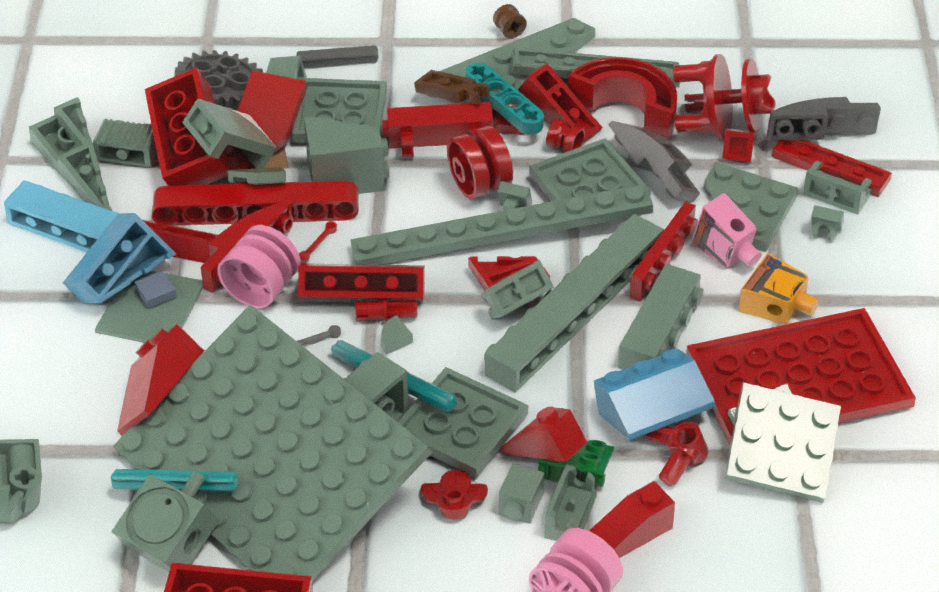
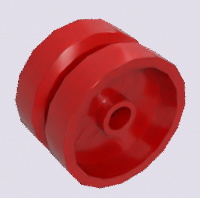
M488 125L472 131L471 136L465 133L448 140L447 158L449 168L458 189L466 198L471 200L486 195L489 189L497 191L501 181L512 183L513 166L511 157L502 136L494 127Z

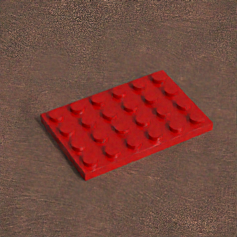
M865 308L687 345L686 355L695 360L709 388L716 406L712 410L729 445H731L734 424L727 413L730 409L738 406L743 383L772 390L787 384L793 395L839 405L841 409L838 423L910 408L915 405L916 397Z

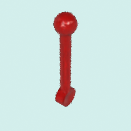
M327 222L325 230L306 251L299 253L302 263L309 261L310 254L329 234L337 231L336 222Z

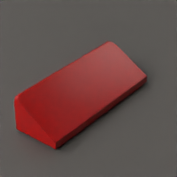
M143 220L176 253L173 257L205 263L210 258L209 243L218 234Z

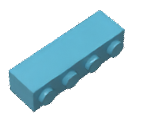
M23 180L4 201L8 224L88 252L117 214H120Z

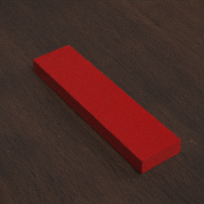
M779 140L772 150L773 158L807 171L818 160L823 162L819 169L823 173L861 186L866 178L870 179L872 183L868 188L872 189L871 195L876 197L882 194L891 180L892 173L806 140Z

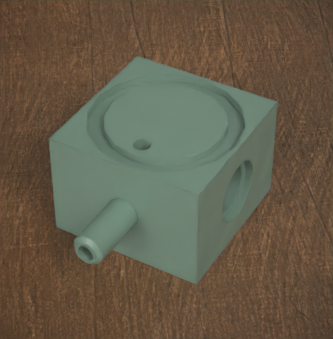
M193 472L180 491L149 474L111 533L129 550L168 572L170 571L171 563L191 564L219 522L204 503L193 498L204 482V476L198 472Z

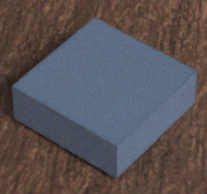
M163 271L134 282L136 291L148 308L177 297L176 289Z

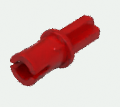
M383 298V301L355 302L356 322L384 320V323H386L388 319L396 315L399 319L415 318L418 315L417 302L415 300L387 301V298Z

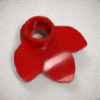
M451 470L441 476L440 483H423L421 485V494L426 502L438 505L445 518L461 519L468 514L471 504L483 501L486 498L488 487L486 484L481 483L471 484L467 473L460 470Z

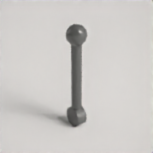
M332 325L328 331L298 340L297 342L303 346L327 337L338 338L341 335V328L338 325Z

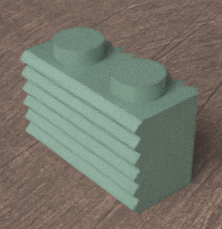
M105 118L92 142L97 160L152 167L158 155L151 124H136L129 121L125 123L123 120L114 121Z

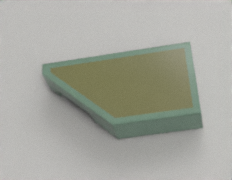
M282 167L227 170L228 181L231 183L247 182L248 184L260 185L287 182L286 171Z

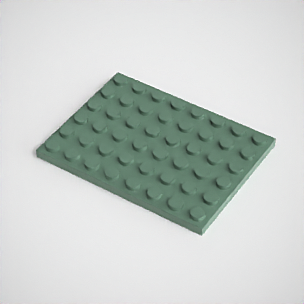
M251 304L197 358L151 414L134 427H131L113 445L137 469L236 472L239 480V487H237L236 491H197L193 497L204 503L219 520L210 535L250 570L312 576V581L432 453L425 443Z

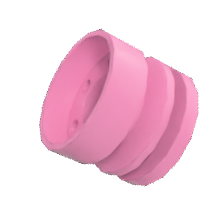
M256 225L252 226L244 234L236 246L218 264L217 273L220 282L230 295L246 306L251 304L254 308L259 309L267 307L277 297L283 287L297 273L301 259L296 247L283 233L269 226Z
M568 528L553 544L550 552L529 573V584L532 592H611L622 578L623 566L613 548L601 537L581 528Z

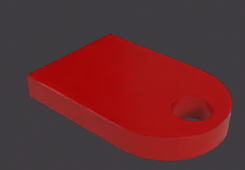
M252 70L237 111L249 114L277 147L276 152L286 144L290 137L308 85L305 80Z

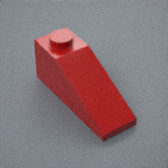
M548 63L529 75L518 88L521 94L543 112L544 120L549 124L558 119L566 122L569 127L577 126L584 129V142L603 128Z
M550 406L539 411L533 421L520 430L500 449L503 454L566 462L587 441L571 409Z
M652 481L627 495L589 531L601 537L621 558L673 529L675 502L655 481Z

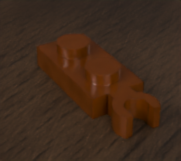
M430 70L414 82L416 93L450 100L453 103H460L467 99L472 104H480V96H490L487 84H476L475 79L436 70Z

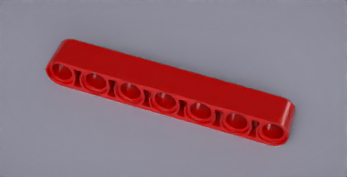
M350 181L285 182L260 185L246 183L162 186L154 191L151 217L154 222L172 226L234 224L257 210L288 201L291 202L293 222L346 221L358 215L359 190L355 183Z

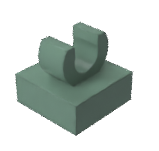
M501 181L498 195L500 204L503 206L502 210L532 205L529 187Z
M814 205L811 215L812 225H814L812 229L813 238L818 237L820 229L826 228L830 231L828 238L832 242L836 237V230L842 231L844 212Z

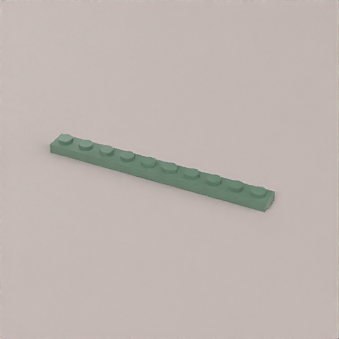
M641 184L350 239L355 264L382 265L630 218L633 214L638 216L653 213V203L647 185Z

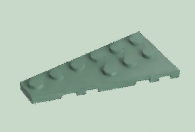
M571 18L443 69L440 72L466 77L467 66L473 63H484L518 90L529 75L512 73L513 48L576 53L595 37L596 28L576 18ZM491 89V90H489V91H490V92H494V93H498V92H501L502 90H499V89ZM466 99L465 101L460 102V103H470V102H469V100ZM491 107L494 118L497 116V111Z

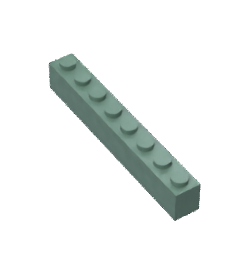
M633 214L627 221L621 222L615 232L607 239H603L594 252L589 256H585L578 267L563 277L561 283L553 290H549L534 308L528 309L524 317L515 326H510L496 344H491L484 354L485 376L516 393L631 281L632 273L664 229L636 214Z

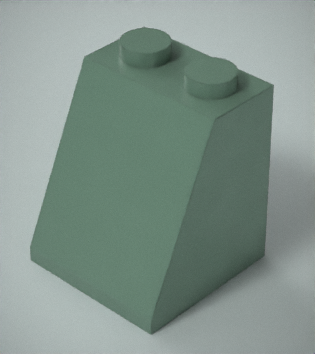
M313 116L304 117L306 154L311 182L350 181L358 187L359 194L385 191L384 179L389 178L388 162L384 161L383 157L388 156V145L386 138L381 139L378 127Z

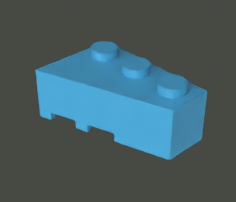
M136 213L117 214L62 283L83 303H102L131 284V281L153 270L154 266L165 259H170L176 253Z

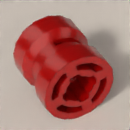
M556 119L552 122L547 132L546 145L555 149L560 147L565 153L582 147L585 130L577 126L569 127L566 122Z

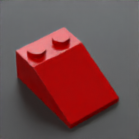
M175 324L167 332L161 328L135 352L139 357L130 368L117 429L121 435L149 416L205 351L178 324Z

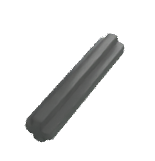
M375 45L306 50L296 53V56L301 57L304 67L376 62L379 58L378 48Z

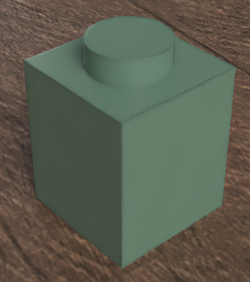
M512 463L499 491L498 514L506 516L511 520L531 523L544 495L545 472Z

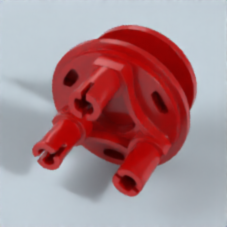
M715 54L710 61H701L698 64L674 65L673 67L675 83L700 81L703 84V93L685 94L684 101L694 102L684 104L686 112L701 111V113L676 115L675 128L677 133L703 131L704 134L713 133L720 141H724L726 128L731 129L733 104L742 103L744 118L749 131H758L761 114H770L775 109V100L768 91L772 76L770 74L759 75L756 63L752 58L745 59L743 63L741 89H732L728 65L722 54Z

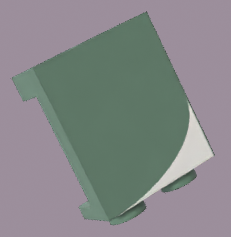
M201 99L196 100L182 122L205 152L213 158L219 159L226 146L231 145L240 148L257 169L264 168L277 149L249 114Z

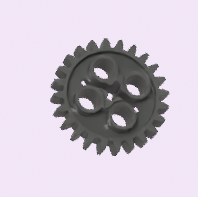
M202 50L201 56L193 52L191 58L184 56L183 62L178 61L174 77L197 67L211 86L215 104L237 111L252 70L263 72V69L257 68V63L248 64L249 58L247 57L239 59V54L237 53L229 56L227 51H224L223 54H218L216 50H213L212 54H208Z

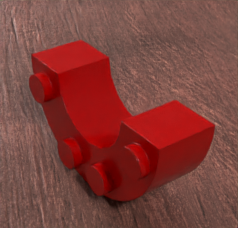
M610 57L583 64L569 75L568 88L586 109L593 111L598 106L609 102L632 104L644 113V128L652 130L667 139H670L675 128L677 90L670 77L656 66L632 58Z

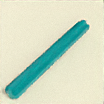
M338 340L331 347L333 357L355 368H358L361 362L373 356L343 340ZM407 372L408 394L445 412H451L453 408H456L458 403L456 395Z

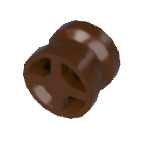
M512 4L502 5L493 15L495 26L509 39L521 35L527 26L525 17Z

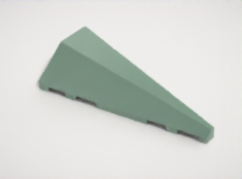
M76 97L54 107V116L29 126L30 142L85 202H90L112 211L101 177L94 146L87 129L86 119L81 108V102Z

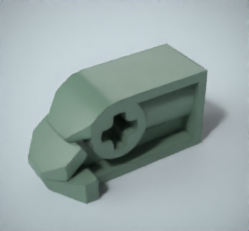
M39 439L0 440L1 524L16 522L23 515V512L33 511L40 503L42 470Z

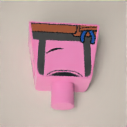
M725 193L703 206L692 244L724 267H731L740 260L748 267H752L762 256V253L752 245L756 233L755 225Z

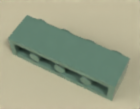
M665 264L619 345L618 368L625 369L633 366L638 361L650 360L662 355L665 351L670 350L671 347L675 348L677 346L682 326H688L693 306H698L701 302L704 291L703 288H700L701 274Z

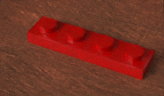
M686 201L683 203L632 273L630 298L641 302L646 293L651 291L665 264L670 265L674 254L681 252L687 236L694 234L698 224V219L695 218L696 205Z

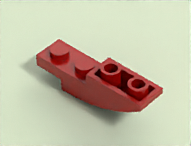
M283 201L257 210L235 222L209 243L210 258L200 267L203 289L214 293L222 285L217 273L218 264L252 226L264 225L272 227L283 234L288 233L294 221L291 202Z

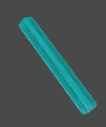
M116 469L110 478L112 487L115 489L139 490L149 474L181 491L192 473L198 472L205 478L198 491L234 492L239 487L238 474L230 471Z

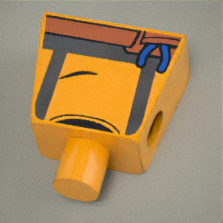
M767 253L741 288L738 311L785 324L790 321L797 310L812 316L818 307L819 298L806 294L809 278L805 273Z

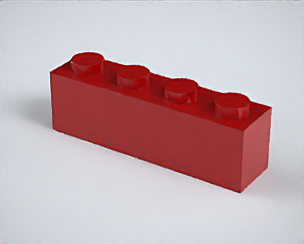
M302 263L298 265V297L424 299L425 265Z

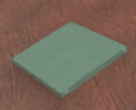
M151 270L146 274H142L131 281V284L114 294L95 328V333L144 343L151 339L161 328L166 332L175 324L183 328L203 290L202 280L165 273L176 289L177 297L148 308L136 291L134 282L158 273V271Z

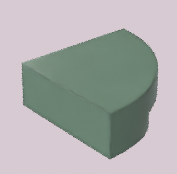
M397 315L385 323L381 332L382 348L385 354L413 342V334Z

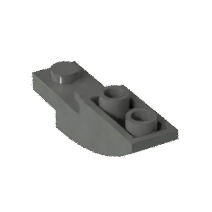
M847 97L817 98L792 103L770 112L766 138L767 140H823L825 133H876L881 107L878 103H850Z
M611 121L608 124L615 133V140L624 146L630 154L629 159L638 167L651 168L652 173L660 178L667 187L666 192L675 200L694 202L700 195V192L685 173L692 163L674 144L654 131L641 126Z

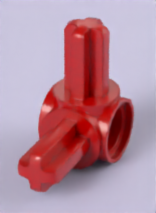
M683 422L674 428L665 426L645 434L648 440L668 446L671 456L659 474V479L668 486L677 484L688 465L693 466L703 462L709 453L707 443L699 426L693 422Z

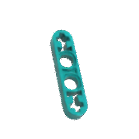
M473 63L467 66L466 78L475 79L476 84H487L489 90H502L498 93L489 91V97L480 96L485 102H491V107L522 133L534 135L542 131L544 127V114L536 105L488 65ZM508 104H518V105H520V106H519V107L511 108V107H508V106H506V105H508Z

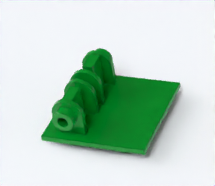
M589 440L566 462L538 459V471L545 472L544 480L559 482L565 465H572L576 468L577 474L575 477L578 480L580 471H582L580 480L582 482H586L588 473L594 476V489L596 490L597 486L604 487L606 478L604 472L615 447L606 445L605 442L600 440Z

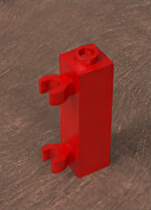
M491 102L387 108V120H382L383 137H389L390 149L402 148V158L414 157L413 147L447 145L448 140L465 133L471 136L472 131L488 125L493 127Z

